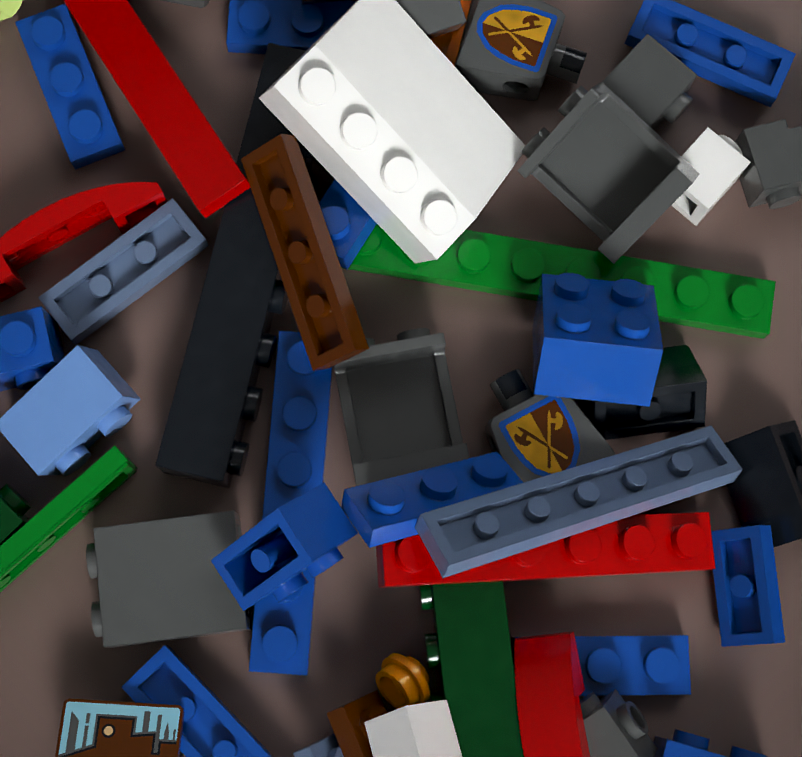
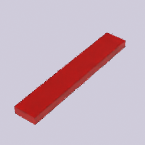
M63 0L199 212L207 218L248 190L250 185L247 178L128 0Z

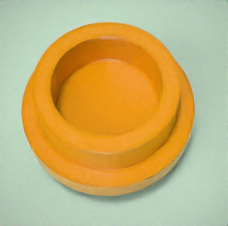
M392 653L382 661V669L375 677L376 684L380 693L394 708L398 709L406 705L425 703L429 699V675L417 659L411 656L405 657L399 653Z

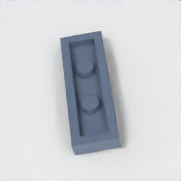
M172 198L39 296L38 299L70 340L77 345L209 245L206 238Z

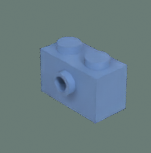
M77 345L0 418V432L38 476L61 474L67 476L79 469L90 458L91 453L87 449L102 435L105 437L112 436L129 422L132 417L129 410L141 398L98 350Z

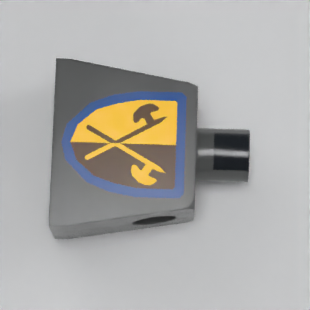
M479 0L455 67L479 93L535 101L539 97L546 74L577 84L587 53L558 43L566 16L561 10L542 0Z
M520 369L513 370L490 384L504 410L503 413L490 419L485 426V433L491 451H497L523 482L616 455L571 398L545 395L534 396Z

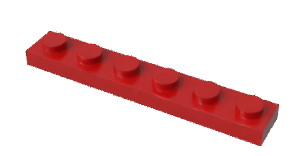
M709 512L633 515L446 578H442L419 534L376 546L378 588L691 572L715 569Z

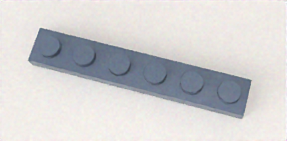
M711 425L422 513L419 516L415 529L442 578H446L733 483L743 469Z

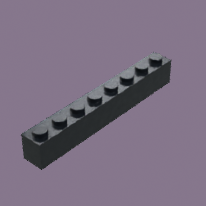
M268 43L237 159V165L246 178L241 158L279 134L293 135L263 104L259 97L306 52L304 50ZM297 139L310 176L313 160H316V158ZM310 178L315 190L316 179ZM251 188L227 203L224 207L155 464L165 474L230 488L233 475L241 477L243 474L249 450V443L241 442L246 421H256L263 395V389L255 387L261 366L270 367L276 345V335L269 334L274 313L283 315L288 300Z

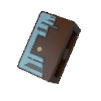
M66 699L63 703L55 757H179L184 710L179 705Z

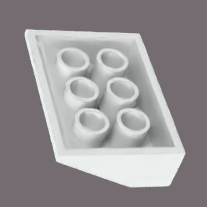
M357 0L259 97L263 104L414 263L438 260L477 218L523 153L521 151L525 147V144L396 0Z

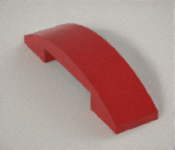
M128 182L82 191L40 209L11 228L0 237V303L27 289L17 272L18 269L111 218L114 219L121 233L125 234L167 203L157 182Z
M574 631L515 639L516 700L524 757H590L579 696L585 691Z

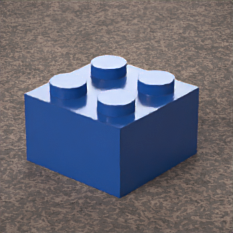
M562 273L560 275L542 274L532 328L534 394L650 407L663 354L654 286L644 285L631 279H620L617 281L588 279L576 273Z

